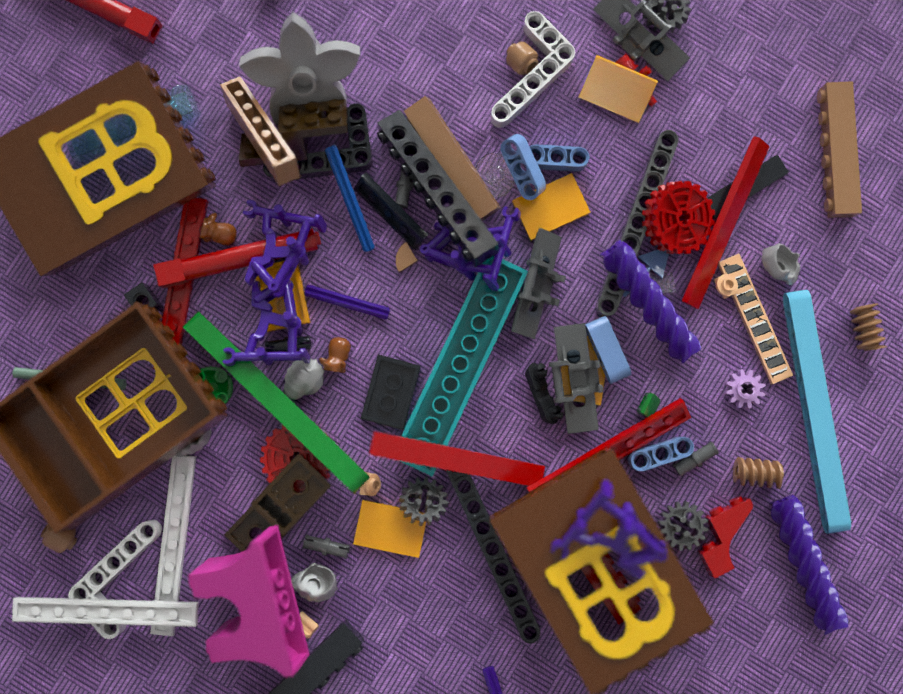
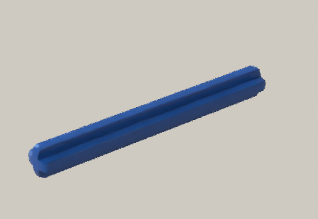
M336 145L327 147L325 149L326 155L364 252L371 251L375 246Z

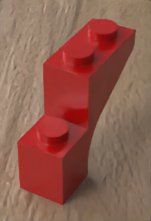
M735 497L729 501V505L723 508L722 506L715 507L709 511V515L705 516L717 541L711 540L701 546L702 549L697 552L708 574L714 579L735 569L730 558L729 548L731 540L753 509V503L749 498Z

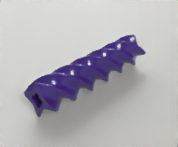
M618 240L609 249L600 254V256H604L605 269L608 272L617 274V285L619 288L630 292L631 304L634 307L643 309L644 322L656 326V338L661 342L669 344L668 353L670 357L681 359V364H683L690 356L701 350L698 338L688 330L685 320L676 313L670 300L663 296L660 286L650 278L647 268L637 260L634 250L628 244Z
M793 494L770 502L772 504L771 517L774 522L781 526L779 537L784 544L790 547L788 559L791 564L798 568L797 582L807 589L805 595L806 604L816 611L813 620L814 624L820 630L825 631L824 635L847 628V614L840 604L837 589L831 583L830 571L822 561L821 549L813 540V530L805 519L802 503Z

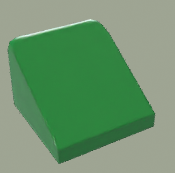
M651 392L645 393L637 413L645 417L654 414L661 400Z

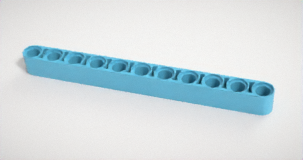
M808 290L787 292L783 294V305L822 526L826 534L851 530V519L811 294Z

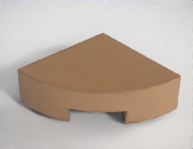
M406 242L399 248L396 254V267L399 273L418 262Z

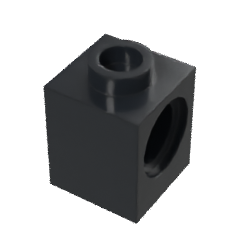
M143 282L124 294V297L131 306L136 302L141 303V300L147 297L149 299L148 305L151 308L155 307L158 310L163 307L149 285Z

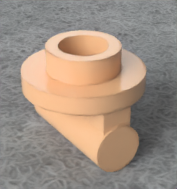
M724 274L714 279L716 289L724 299L736 293L738 283L732 275Z
M366 472L370 478L360 488L359 494L374 496L381 488V481L377 474Z
M301 611L300 617L306 638H310L319 628V625Z

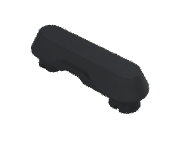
M532 363L527 368L525 376L539 414L544 422L556 424L558 419H562L563 412L560 411L562 408L555 405L553 398L549 395L548 384L545 379L547 376L546 366L543 363Z

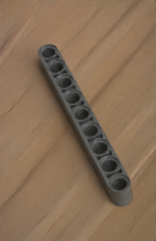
M672 130L663 131L654 143L619 239L623 242L631 240L634 243L633 250L636 257L647 230L642 225V222L645 220L642 211L647 208H642L639 200L651 199L650 193L658 191V186L664 183L679 140L678 135ZM662 139H669L671 146L663 145ZM654 159H661L664 167L656 166ZM647 179L655 180L656 187H649ZM633 219L641 222V229H635L632 226ZM607 272L595 306L596 313L601 317H610L616 313L624 290L621 288L616 292L609 288L610 281L617 282V274ZM603 301H608L611 304V312H604L602 310L601 304Z

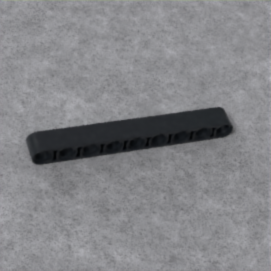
M446 470L522 640L529 644L537 642L541 634L540 628L496 530L490 522L487 510L471 475ZM461 480L470 482L471 487L467 492H462L458 489V483ZM470 501H477L480 504L477 512H470L467 509ZM484 521L489 524L487 532L480 533L476 529L479 522ZM491 542L496 543L499 546L497 552H487V544ZM500 563L508 566L504 574H499L495 571V567ZM509 584H514L517 587V591L510 595L505 592V587ZM518 605L526 607V612L523 615L514 613V609ZM533 626L536 629L535 633L532 636L525 635L524 629L526 627Z

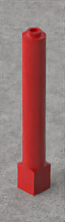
M66 0L126 29L130 34L151 44H154L163 26L157 17L134 6L131 8L116 0Z
M313 228L310 229L304 246L306 252L318 250L317 245H321L319 232H314ZM300 231L276 237V247L288 246L286 239L294 237L297 240ZM266 239L186 259L178 258L153 264L158 286L164 289L188 283L190 280L248 267L253 257H263Z

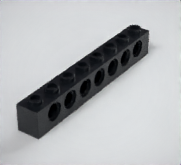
M398 110L377 122L379 131L377 136L382 144L386 143L393 160H398L401 164L400 168L406 177L410 176L412 179V185L418 194L422 193L427 207L436 212L439 224L442 227L446 226L449 230L452 242L455 245L459 244L462 248L461 253L467 262L471 261L477 267L498 254V242L403 113ZM421 170L427 171L425 173H419V171ZM432 187H439V189H437V190H432V189H430V188H432ZM445 203H450V204H452V205L449 206V207H444V206H442V205L445 204ZM462 220L464 223L456 224L455 221ZM470 237H475L477 240L471 242L467 239Z

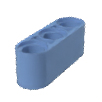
M515 134L503 141L500 148L501 154L520 194L526 200H534L545 191L546 181L524 136ZM511 142L516 145L517 151L512 148ZM521 163L526 166V171L521 168ZM530 184L536 187V191L531 189Z
M538 144L529 146L532 153H537L540 156V160L536 161L540 170L578 172L586 167L590 158L588 151L582 147ZM551 155H560L562 161L558 163L552 161ZM573 156H581L584 160V163H575L573 160Z
M603 316L585 324L586 333L598 360H600V365L608 382L612 384L631 376L630 367L608 318Z
M674 437L632 452L628 455V465L634 470L646 471L690 456L693 453L694 444L687 437ZM683 440L686 443V450L680 453L677 450V444ZM662 447L665 450V457L658 460L655 453L658 448ZM641 454L644 457V463L642 466L637 467L634 464V458Z

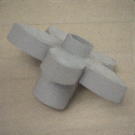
M292 12L281 28L279 49L260 47L251 50L240 57L239 67L255 83L272 88L269 104L270 114L274 123L279 124L280 106L325 102L332 99H346L347 102L345 89L339 80L347 77L356 67L360 56V46L338 40L320 45L319 41L315 38L311 26L299 15Z

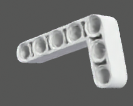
M532 11L528 13L523 29L526 36L546 57L493 106L491 122L498 128L507 126L567 70L573 62L575 48L540 12ZM537 22L539 27L532 28L529 23ZM551 37L554 43H546L544 38ZM562 52L567 53L570 58L562 59L559 54ZM550 67L554 73L546 74L543 69ZM535 82L538 88L530 89L527 83ZM517 96L520 97L523 102L520 104H514L511 101V99ZM502 111L507 117L498 119L495 114Z
M148 520L139 524L70 589L69 598L107 599L101 591L161 535V524L157 520ZM147 525L153 529L152 536H148L145 532ZM130 541L136 544L135 552L129 549ZM113 557H117L119 559V567H115L113 565ZM97 572L103 576L102 583L96 580ZM80 588L85 590L86 598L80 596ZM91 624L106 639H113L126 629V625H116L117 630L115 632L110 629L109 624Z

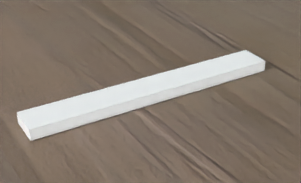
M196 456L172 457L154 601H179ZM151 625L150 634L174 636L176 626Z
M13 598L12 622L196 627L198 625L199 602Z

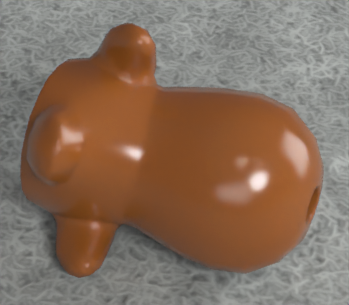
M212 213L208 218H204L200 233L201 239L207 243L211 242L212 239L213 242L223 246H229L235 242L237 230L234 225L215 222L217 218L216 213Z
M335 337L329 341L328 358L319 359L324 370L340 373L346 372L345 368L347 365L345 361L348 360L351 350L350 342L342 337Z

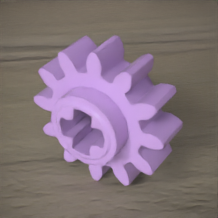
M743 369L738 370V376L730 374L732 382L724 383L730 387V390H726L724 394H731L732 397L729 398L728 402L733 403L737 401L736 408H741L744 404L747 409H750L752 407L751 402L760 404L757 397L765 396L763 392H760V388L766 385L758 383L761 379L760 375L752 377L753 370H748L746 375ZM742 385L748 386V388L746 389L748 391L747 393L741 392V390L743 389L741 387Z

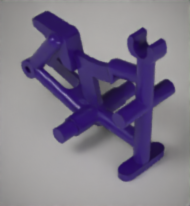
M247 200L246 203L248 206L253 207L251 211L243 210V214L249 219L255 218L256 215L263 216L262 233L266 235V246L263 257H253L251 259L245 281L249 286H252L256 277L259 276L275 297H282L285 293L284 288L298 264L301 263L303 266H306L309 263L304 246L311 226L317 227L320 232L325 233L327 225L319 214H315L313 218L285 212L280 204L275 205L274 209L259 207L253 200ZM272 218L281 220L285 227H290L292 222L302 224L297 240L294 237H288L286 239L288 246L276 247V234L271 229ZM286 258L273 279L265 269L273 266L274 259Z
M505 206L502 211L505 218L504 225L487 228L498 242V254L494 256L492 265L480 264L475 267L471 261L467 262L460 246L458 251L453 250L451 254L442 252L441 250L452 240L449 236V230L446 226L442 227L439 222H436L433 228L441 232L428 244L421 245L420 252L425 255L428 261H435L454 268L470 281L475 280V272L486 273L482 279L491 290L498 291L497 276L503 256L509 257L512 253L507 243L513 223L520 219L521 212L519 208H515V212L509 215L510 210ZM470 237L467 240L473 242L477 239L475 237Z
M291 280L288 281L284 288L283 298L286 312L283 315L272 312L273 307L268 302L276 297L267 287L261 291L260 282L255 281L253 283L251 305L255 310L261 311L258 328L255 333L250 335L245 352H235L230 347L223 349L225 354H232L231 359L223 360L224 365L233 366L236 364V361H263L268 366L273 361H303L305 364H310V354L305 348H300V352H296L297 336L301 335L303 330L301 320L297 317L293 294L294 285ZM269 324L287 328V352H266L263 347L257 348L256 352H254L257 342L264 339Z
M604 480L601 483V490L587 508L577 511L576 522L561 541L557 539L552 542L551 552L553 553L557 548H562L561 558L565 559L568 556L569 545L572 541L591 547L596 544L602 545L620 553L618 565L638 578H642L645 575V571L639 566L657 560L663 562L667 559L666 544L663 541H659L637 520L631 503H624L621 510L609 502L612 498V484L608 480ZM599 507L620 520V525L614 538L599 533H594L592 536L585 535L586 524ZM635 535L647 548L631 552V546L626 543L627 539L633 538Z

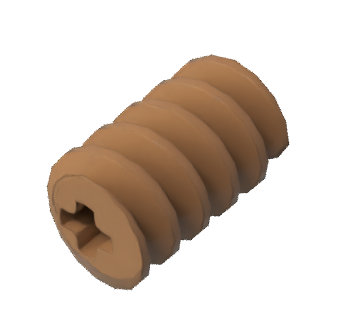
M878 303L859 306L850 311V314L857 315L856 318L851 320L852 323L859 324V326L853 328V331L861 333L855 337V340L862 341L861 344L856 346L857 349L869 351L887 347L886 345L879 344L885 340V337L878 336L884 330L883 328L876 327L877 324L882 322V319L874 318V316L880 314V310H873V307L878 305Z
M742 457L735 459L733 465L734 483H736L737 479H740L741 486H744L746 480H749V485L753 487L756 480L758 486L763 487L764 481H766L768 488H772L773 482H775L777 489L781 488L784 470L779 461L773 460L770 462V460L766 459L763 461L755 459L753 461L751 458L744 460Z

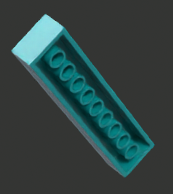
M494 256L482 264L492 265ZM503 259L496 280L499 285L498 291L491 290L482 278L486 273L478 272L401 437L448 445L527 276V270ZM400 461L432 477L437 469L435 467Z

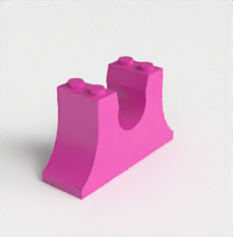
M271 526L251 542L248 550L237 554L208 558L188 575L189 586L193 591L194 597L204 599L212 597L227 598L236 605L240 613V617L237 616L225 621L206 640V651L209 654L211 663L232 660L255 661L274 668L284 677H290L295 675L310 654L278 526Z

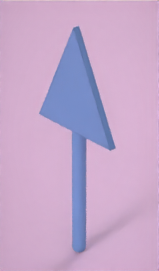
M655 250L638 256L648 266V272L652 270L663 279L669 255L666 254V250L664 252ZM625 291L623 296L626 297L630 292Z

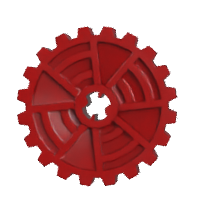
M691 181L668 182L666 186L664 184L658 186V191L650 193L652 198L645 201L647 209L642 211V215L645 216L642 225L647 228L645 235L646 237H651L650 243L652 246L658 245L657 250L661 252L666 250V254H690L691 249L698 251L700 244L705 245L707 243L706 237L710 236L712 232L710 228L715 225V221L712 219L715 210L711 209L712 199L706 198L708 194L706 190L700 191V185H692Z
M283 424L282 429L275 428L272 431L273 436L266 437L267 445L261 448L264 456L260 457V462L264 463L265 467L261 470L262 473L268 474L266 480L269 483L293 460V456L297 455V452H300L299 454L303 455L327 480L329 479V469ZM296 480L293 487L296 492L302 493L306 485L304 481Z

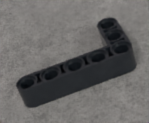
M354 103L347 108L350 148L338 149L341 158L346 159L344 167L347 173L366 171L371 168L373 163L366 111L362 105ZM360 112L362 117L359 120H353L351 118L352 114ZM359 133L364 134V140L360 142L354 140L355 135ZM325 151L307 153V160L296 161L302 164V167L299 170L300 177L295 180L334 175ZM366 155L368 159L365 163H358L356 161L357 157ZM318 160L324 162L323 167L320 169L313 168L314 162ZM263 165V171L271 181L276 182L266 165Z

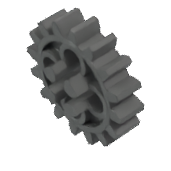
M646 0L647 5L665 23H670L673 26L670 30L671 33L674 32L675 27L680 30L683 23L687 22L691 8L688 7L690 0H666L665 7H663L664 0ZM648 19L646 25L650 26L653 23ZM654 25L653 31H656L658 28Z
M417 477L415 484L408 481V488L403 487V495L399 497V502H401L400 510H405L403 517L407 518L410 516L412 524L416 520L419 521V526H422L424 521L431 526L432 519L439 522L440 515H445V508L448 506V501L445 500L447 499V492L441 493L443 485L437 487L436 480L434 479L430 483L428 482V477H425L424 482H421ZM422 489L428 490L426 495V505L424 511L425 514L419 513L422 502ZM414 498L415 502H410L409 499ZM432 501H437L438 504L433 505Z
M676 501L674 508L667 505L668 512L660 513L664 520H658V523L663 525L660 531L665 533L664 538L666 541L670 540L669 546L673 548L677 544V549L682 551L684 546L687 550H691V544L697 547L700 546L697 540L699 538L705 540L706 538L702 535V532L708 531V528L703 526L704 523L708 522V519L701 518L704 512L702 510L696 511L697 505L692 504L689 508V502L684 501L682 506ZM691 512L692 517L687 520L685 515ZM675 516L678 521L685 523L690 528H695L696 533L691 535L689 531L681 529L679 525L671 524L670 518ZM676 532H679L681 535L679 539L674 538Z

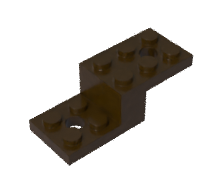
M332 99L325 102H309L298 105L288 104L279 107L277 131L294 154L296 161L307 160L308 137L348 133L346 99ZM241 133L240 167L265 165L246 134Z
M298 454L251 503L252 506L224 535L241 552L248 550L251 542L255 540L251 536V530L254 527L260 528L263 533L271 526H278L282 540L304 517L305 513L326 493L332 484L301 454ZM296 480L305 482L306 488L304 492L298 493L294 490L293 485Z

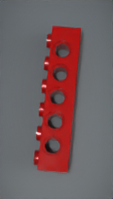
M606 552L601 556L604 567L610 572V577L617 589L623 590L627 588L625 584L628 581L621 571L616 573L612 567L615 562ZM586 564L580 568L595 591L603 587V582L599 580V575L592 564ZM637 594L626 601L632 615L641 610L638 605L641 600ZM611 597L604 598L602 600L620 625L625 620Z

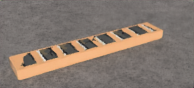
M740 254L720 261L718 266L722 275L729 274L737 280L738 289L732 295V298L770 384H775L793 376Z

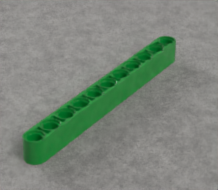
M199 311L183 326L201 346L351 492L355 494L367 482L370 476L251 361H236V364L233 366L223 364V360H229L232 357V354H225L223 352L224 348L230 347L235 352L240 351Z

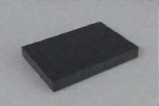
M378 354L360 419L404 430L421 366Z

